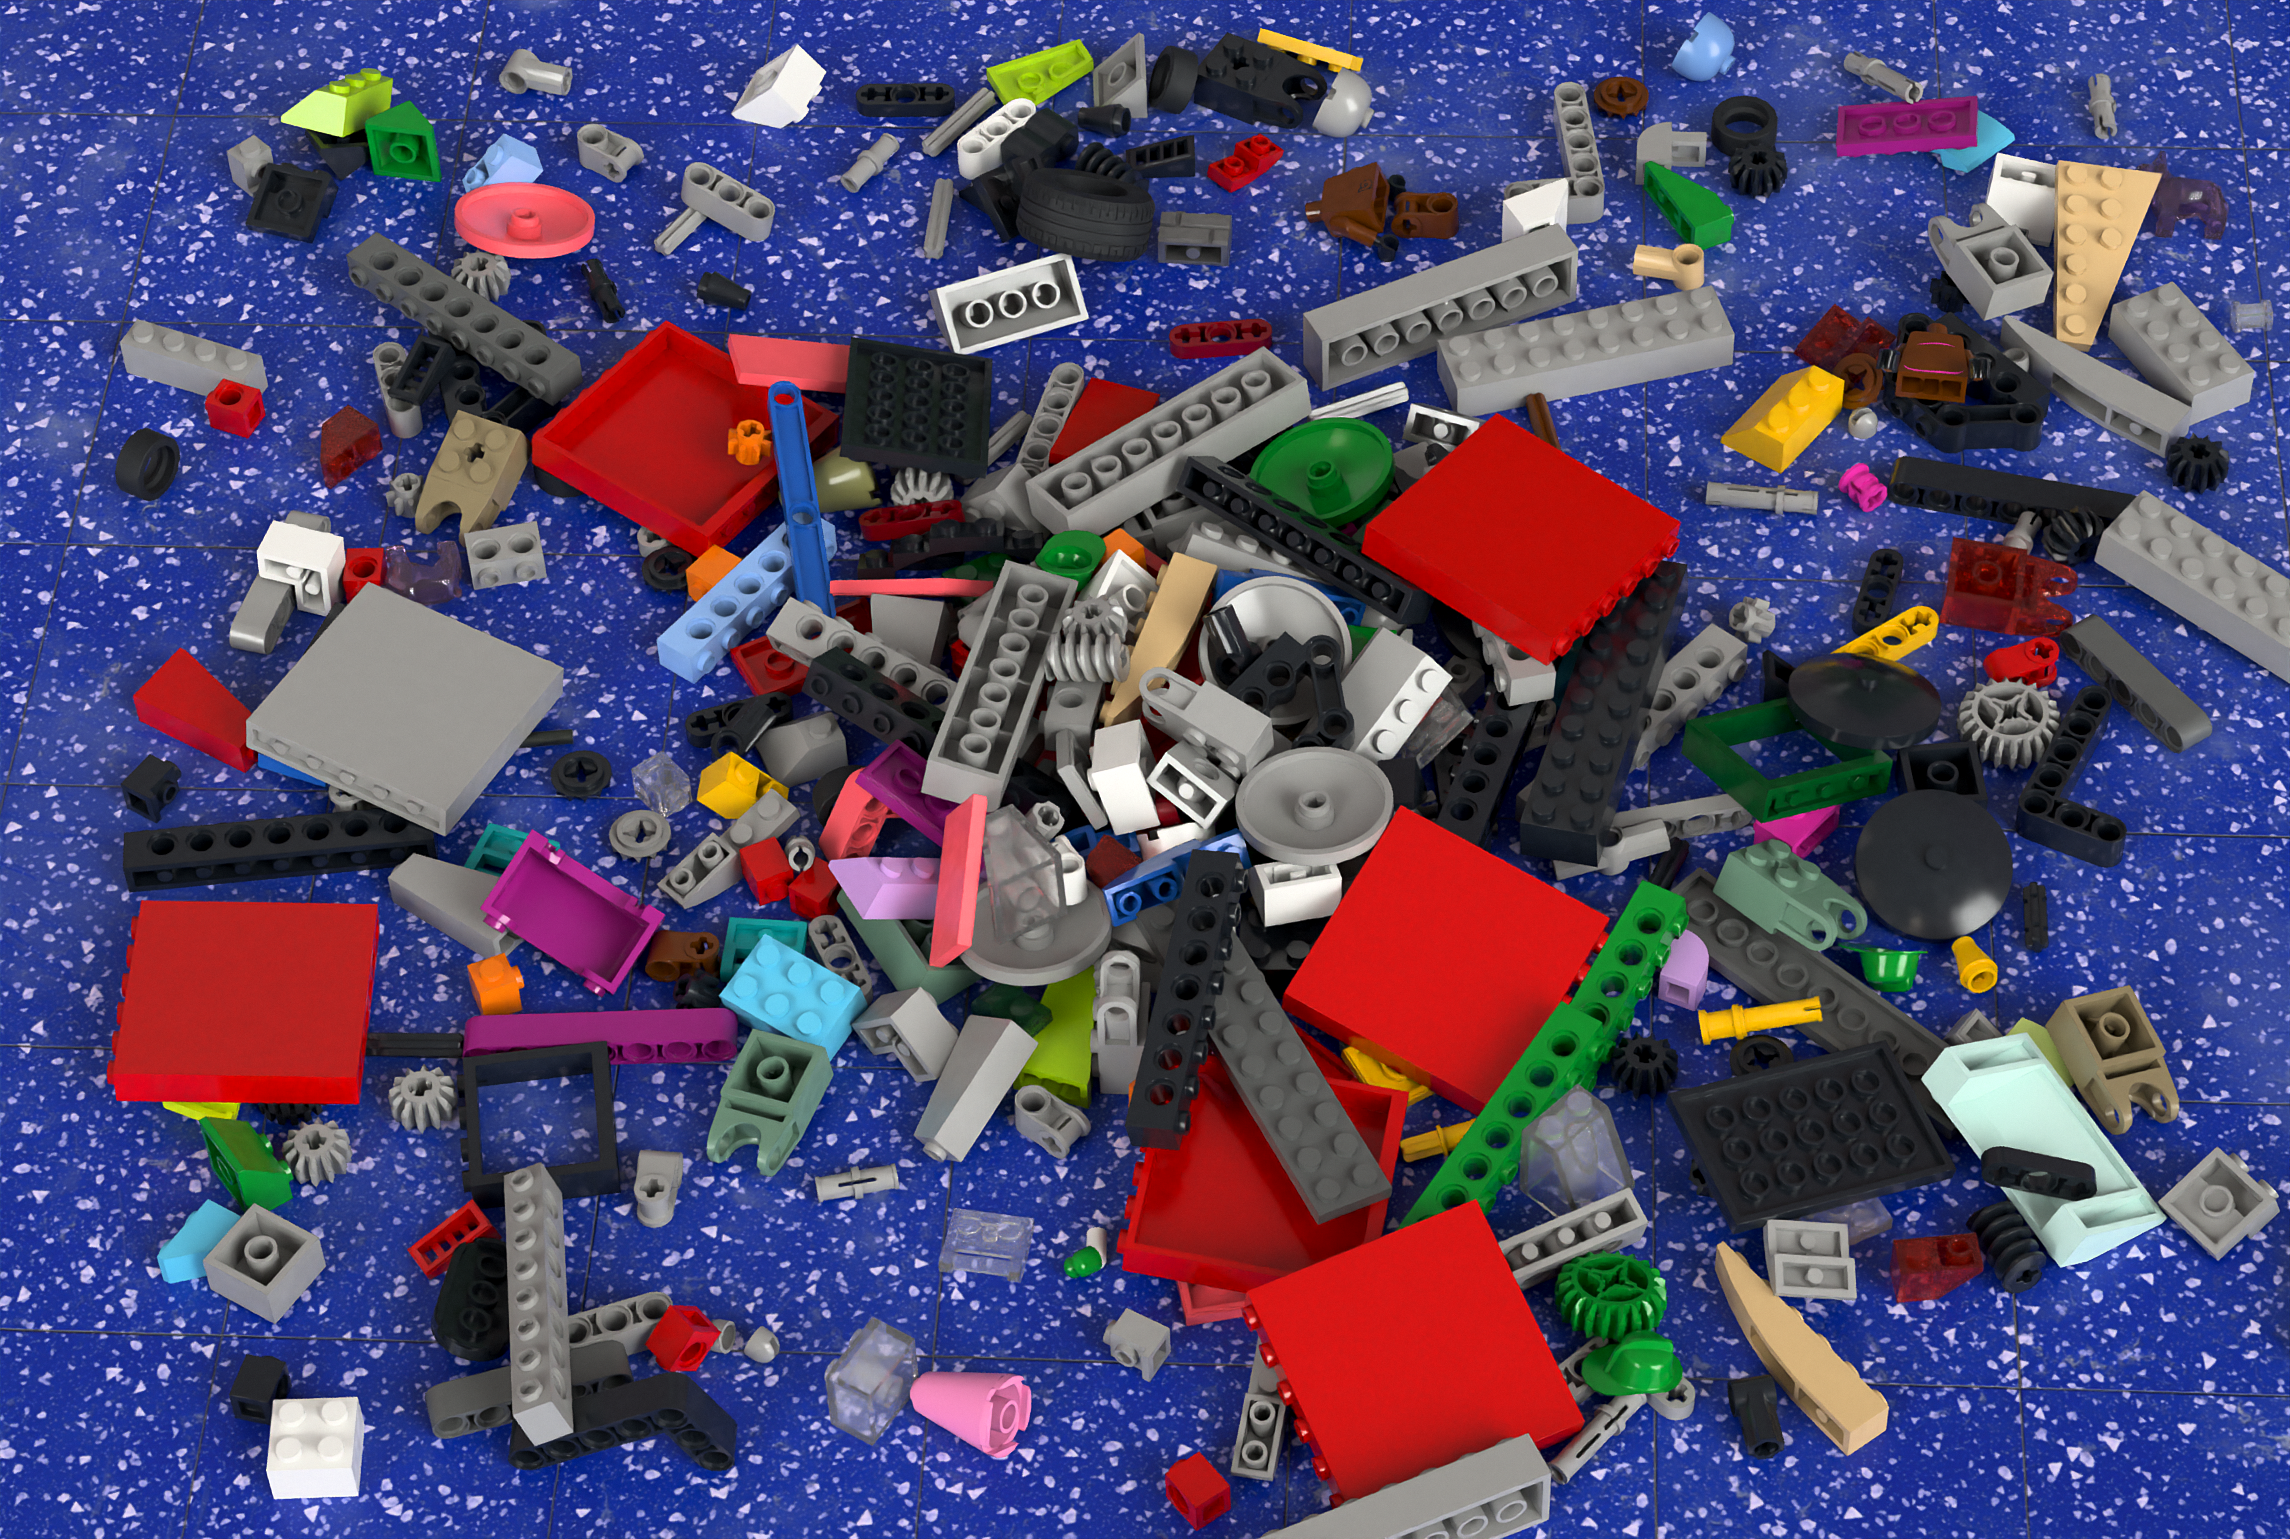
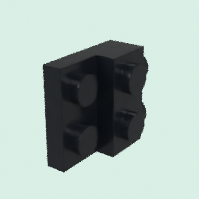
M283 162L281 165L268 163L245 224L249 230L313 243L321 219H328L339 187L332 176L323 170L314 169L310 172L301 170L291 163Z

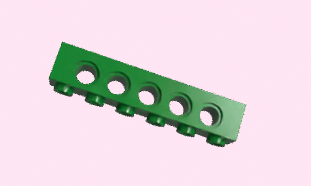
M1643 879L1569 1004L1602 1022L1606 1046L1601 1057L1596 1062L1591 1061L1584 1070V1077L1578 1089L1573 1093L1569 1091L1563 1102L1577 1107L1583 1095L1589 1096L1597 1082L1596 1073L1602 1063L1607 1064L1611 1060V1054L1616 1048L1615 1040L1620 1031L1626 1032L1634 1018L1635 1011L1633 1009L1639 999L1644 1000L1648 996L1653 984L1652 976L1657 967L1663 968L1671 953L1670 945L1675 936L1681 937L1687 928L1689 915L1686 914L1685 897ZM1648 928H1654L1658 930L1657 932L1652 934H1646L1642 932L1643 930ZM1628 960L1640 961L1636 965L1624 964V962ZM1611 991H1618L1621 993L1617 997H1608L1605 995ZM1563 1051L1558 1053L1557 1055L1568 1056L1572 1054V1052ZM1543 1081L1535 1085L1539 1087H1544L1549 1085L1550 1083Z

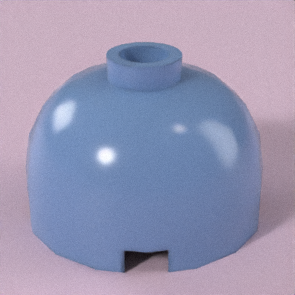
M1708 12L1693 29L1695 32L1690 39H1686L1671 65L1672 69L1693 81L1703 82L1711 80L1719 72L1725 75L1736 60L1731 55L1735 46L1733 32L1722 19Z

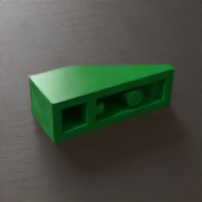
M1653 161L1645 163L1643 189L1686 244L1698 245L1702 250L1731 240L1734 215L1728 205H1724L1716 193Z

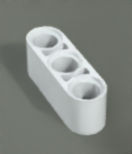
M1024 98L1014 99L962 136L957 143L960 174L966 179L973 180L983 173L1002 165L1001 144L1013 131L1025 126L1029 119L1036 114L1035 104L1031 100Z

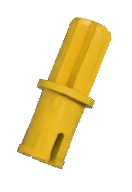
M1476 1118L1444 1128L1436 1125V1130L1402 1139L1400 1141V1148L1404 1160L1410 1163L1442 1153L1444 1157L1448 1156V1152L1455 1149Z

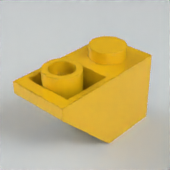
M730 751L702 770L696 800L725 819H739L771 788L786 800L788 799L789 788Z

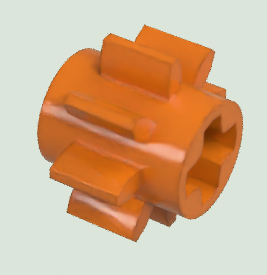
M755 420L741 421L737 426V430L729 429L728 454H735L739 463L745 465L759 464L763 455H771L772 431H764L763 425Z

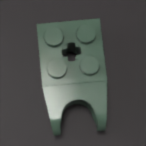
M1770 839L1730 852L1712 891L1770 934L1781 931L1814 951H1822L1831 947L1836 937L1844 940L1858 938L1865 932L1867 927V915L1861 904L1834 883L1833 880L1821 873L1820 868L1816 864L1804 861L1791 852V848L1780 840ZM1844 910H1849L1856 918V927L1853 931L1846 928L1842 923L1841 917ZM1812 930L1825 931V940L1823 942L1818 941L1813 936Z
M752 1029L720 1091L721 1100L708 1135V1159L712 1162L722 1163L737 1148L747 1144L759 1145L757 1167L760 1170V1175L774 1176L802 1139L834 1075L826 1048Z

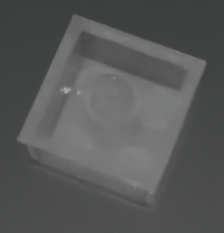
M872 1317L863 1329L860 1328L855 1331L846 1351L839 1359L835 1358L831 1361L824 1375L832 1425L871 1446L875 1444L908 1402L912 1384L919 1378L915 1338L875 1317Z

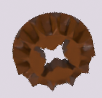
M1630 77L1608 78L1599 83L1594 91V103L1597 104L1598 112H1607L1609 118L1620 115L1624 120L1628 114L1637 117L1639 111L1646 110L1649 100V93L1645 85ZM1619 93L1624 97V102L1618 100Z
M1864 353L1848 355L1839 361L1832 371L1834 376L1844 380L1842 407L1850 411L1877 402V396L1880 391L1885 389L1883 385L1885 373L1882 369H1876L1877 360L1872 356ZM1851 373L1861 378L1864 377L1862 380L1865 385L1864 391L1854 388L1855 382Z

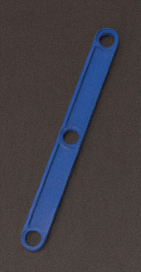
M778 381L769 388L767 410L772 431V442L797 600L801 603L804 600L813 602L822 609L823 614L833 619L836 616L834 597L830 594V572L801 392L794 383ZM778 394H787L794 401L783 405L777 403L774 397ZM800 512L807 513L813 520L807 524H800L793 519V515ZM822 632L811 634L808 640H812L814 636L820 635Z

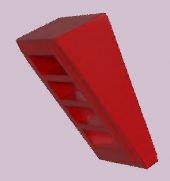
M472 1199L407 1250L424 1274L431 1280L447 1271L453 1252L459 1244L465 1241L466 1244L474 1243L475 1238L483 1237L500 1240L502 1236ZM476 1225L478 1226V1227H477L476 1229H474L473 1231L470 1230L471 1228L475 1227ZM463 1234L465 1237L458 1242L455 1237ZM448 1241L451 1248L445 1252L441 1244ZM432 1249L438 1256L433 1262L426 1255Z

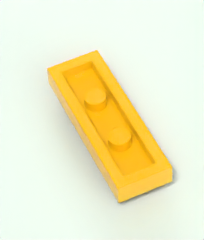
M1260 28L1257 38L1258 42L1268 44L1267 47L1286 54L1288 50L1298 53V61L1316 66L1318 60L1328 62V70L1338 73L1342 67L1360 72L1363 58Z

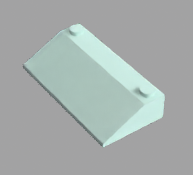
M2027 1032L1946 1047L1921 1078L1931 1092L1933 1099L1940 1104L1980 1160L1985 1150L1996 1146H2005L2087 1163L2095 1169L2097 1192L2093 1197L2080 1201H2070L2001 1187L2045 1246L2050 1257L2057 1262L2060 1268L2087 1262L2162 1224L2167 1219ZM2034 1172V1173H2031V1174H2029V1175L2042 1176V1175H2046V1174H2048V1173H2047V1172Z

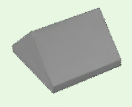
M1140 32L1093 70L1094 107L1121 104L1123 107L1129 108L1131 118H1148L1144 35Z

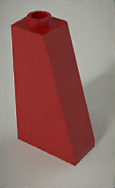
M179 648L133 695L139 721L244 773L258 762L259 752L248 748L246 745V720L252 713L186 650Z

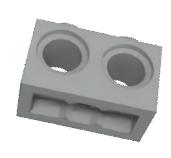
M537 521L464 533L474 590L547 577Z

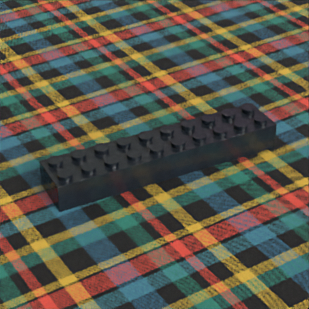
M1663 560L1659 562L1654 573L1649 578L1643 577L1628 597H1621L1616 602L1611 613L1606 617L1601 616L1596 620L1591 631L1584 637L1520 820L1522 855L1598 867L1688 598V564Z

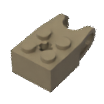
M458 410L428 472L415 515L417 531L426 535L431 534L447 516L456 513L462 514L459 543L466 548L464 533L490 529L501 511L505 512L532 454L531 442L522 431Z
M2127 985L2062 1001L2045 1027L2079 1092L2105 1129L2113 1135L2125 1134L2133 1121L2131 1102L2142 1106L2159 1123L2174 1121L2179 1112V1098L2163 1058L2166 1050L2131 986ZM2161 1095L2164 1097L2166 1102V1111L2160 1099ZM2115 1110L2119 1115V1123L2115 1118Z

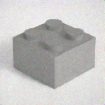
M255 1203L203 1260L211 1290L274 1324L280 1320L326 1267L319 1237Z

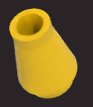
M1963 936L1958 938L1952 945V951L1955 955L1961 984L1974 993L1988 991L1996 984L1998 979L1996 963L1976 945L1971 937Z

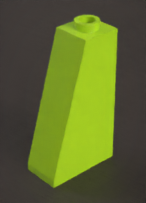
M1094 965L1068 979L1048 984L1026 1032L1039 1044L1013 1082V1089L1020 1090L1024 1086L1039 1085L1065 1103L1089 1109L1093 1087V1053H1091L1090 1049L1091 1029H1095V1022H1097L1093 1021V999L1097 997L1096 989L1094 988Z

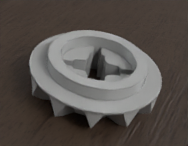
M635 810L620 816L613 823L609 832L613 852H619L623 860L634 857L638 863L642 857L647 856L655 860L657 852L667 851L668 841L672 839L668 821L659 813L650 810ZM640 829H643L646 837H644L643 842L637 843L636 838L640 834Z

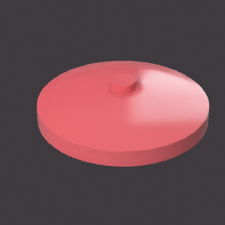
M506 182L482 186L463 195L455 206L454 226L458 234L465 241L484 251L515 258H550L569 254L589 243L594 235L595 214L586 201L566 190L537 183Z

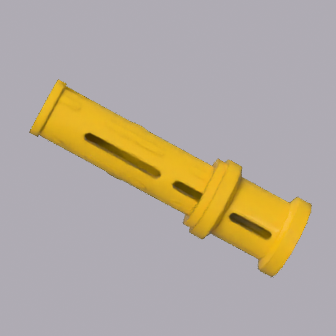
M1819 996L1746 1009L1743 1008V1005L1733 1004L1731 1009L1708 1013L1705 1009L1698 1010L1704 1045H1710L1712 1040L1734 1036L1741 1040L1748 1036V1032L1814 1021L1821 1022L1823 1021L1822 1011L1817 1009L1821 1008Z

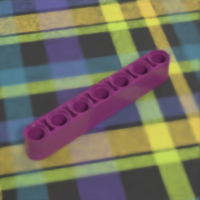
M726 1008L474 1016L465 1023L462 1059L481 1055L607 1041L611 1065L726 1061L733 1058L737 1053L738 1016L732 1010Z

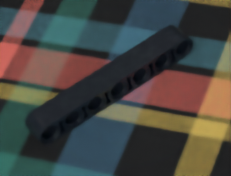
M1911 456L1899 457L1894 461L1887 485L1888 498L1899 505L2013 525L2017 524L2023 512L2029 511L2035 513L2030 524L2032 525L2039 516L2042 520L2040 528L2042 530L2052 524V518L2059 517L2063 510L2068 512L2074 506H2079L2080 508L2088 506L2097 514L2104 523V528L2107 529L2137 497L2132 494Z

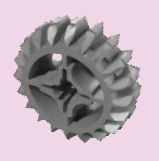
M2006 676L2002 682L1997 683L1994 679L1990 678L1986 686L1977 683L1973 691H1967L1961 705L1958 707L1956 729H1958L1957 733L1960 734L1961 742H1976L1981 764L1988 760L1994 762L1995 768L2000 764H2008L2012 771L2014 766L2020 763L2027 769L2031 760L2037 763L2041 760L2061 724L2060 712L2057 711L2056 701L2049 700L2048 691L2038 692L2036 683L2026 686L2023 684L2022 678L2017 682H2009Z

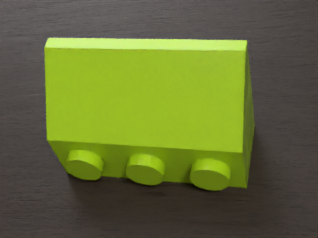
M362 68L356 74L345 75L344 79L330 81L329 85L315 90L281 116V122L345 137L364 129L368 118L390 109L393 78L382 76L381 71L377 69Z

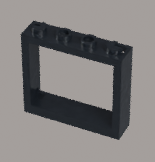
M607 1041L463 1058L464 1074L457 1075V1089L459 1098H465L466 1106H458L460 1128L461 1130H467V1138H460L462 1161L463 1163L469 1162V1170L462 1171L464 1193L472 1192L473 1200L480 1209L505 1207L504 1175L515 1171L484 1175L478 1087L593 1073L600 1161L545 1168L562 1192V1200L621 1193L611 1063Z

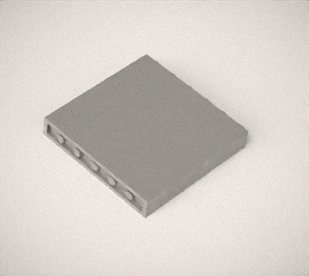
M368 581L246 720V745L250 749L446 837L563 694L564 668L552 661L531 654L518 646H513L486 632L479 631L452 617L427 608L421 603L409 600L393 593L389 589L382 588Z

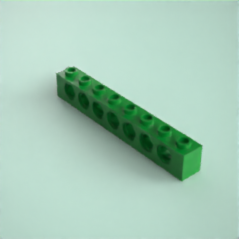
M1563 1001L1558 1004L1396 1231L1447 1211L1446 1208L1451 1205H1462L1474 1199H1477L1484 1216L1489 1214L1495 1204L1496 1194L1502 1185H1508L1512 1182L1522 1157L1525 1153L1530 1154L1534 1151L1540 1140L1542 1129L1547 1122L1553 1123L1558 1117L1564 1098L1569 1091L1573 1093L1578 1089L1584 1077V1070L1591 1061L1596 1062L1601 1057L1606 1046L1601 1021ZM1563 1051L1572 1052V1054L1568 1056L1557 1055L1558 1053ZM1543 1081L1550 1083L1549 1085L1544 1087H1539L1535 1085ZM1518 1112L1528 1113L1527 1116L1521 1118L1513 1116ZM1496 1143L1507 1144L1505 1147L1498 1149L1491 1147ZM1473 1174L1485 1175L1483 1178L1477 1180L1469 1178Z

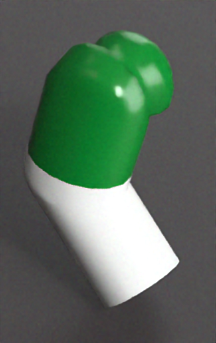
M1094 1227L1087 1231L1086 1247L1076 1251L1073 1256L1067 1257L1064 1261V1270L1069 1277L1073 1279L1080 1276L1087 1277L1105 1266L1107 1256L1106 1230Z

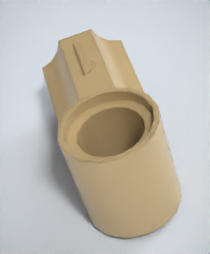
M1638 244L1634 256L1633 274L1673 280L1674 285L1683 291L1700 288L1704 283V252L1698 245L1682 244L1674 250Z

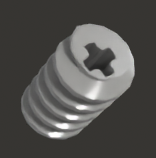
M1054 632L1045 654L1044 668L1046 679L1052 681L1056 677L1057 680L1065 682L1071 677L1073 681L1081 682L1086 677L1090 682H1096L1099 678L1104 682H1111L1116 678L1117 681L1123 683L1127 680L1130 671L1129 649L1126 645L1121 644L1118 633L1112 634L1110 644H1106L1103 633L1097 634L1095 644H1092L1089 633H1083L1080 644H1077L1074 633H1068L1065 643H1062L1060 634Z

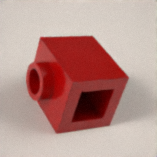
M775 836L739 849L742 874L759 906L773 901H780L789 896L788 886L794 881L793 868L790 866Z

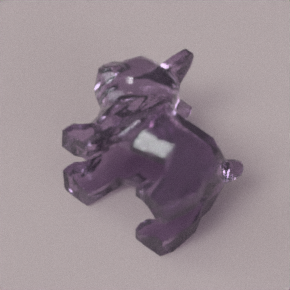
M2160 151L2152 163H2143L2136 167L2135 170L2162 174L2150 203L2152 212L2158 220L2155 230L2156 237L2172 238L2176 221L2197 216L2206 225L2204 238L2221 240L2229 213V204L2224 199L2221 186L2209 180L2173 176L2167 169L2165 151Z
M455 541L438 542L437 552L441 557L434 566L410 562L403 545L387 546L386 560L391 565L387 568L384 583L380 587L389 589L393 593L421 603L424 606L443 604L455 599V597L460 598L462 596L460 588L462 563Z

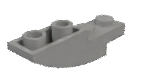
M771 788L720 837L712 832L669 872L657 886L683 909L690 908L715 897L744 878L739 849L774 836L777 839L801 817L798 809Z
M1258 1336L1248 1393H1245L1230 1473L1234 1476L1273 1481L1286 1434L1291 1405L1285 1406L1278 1394L1276 1383L1279 1382V1378L1273 1367L1268 1369L1265 1366L1259 1351V1345L1262 1342Z

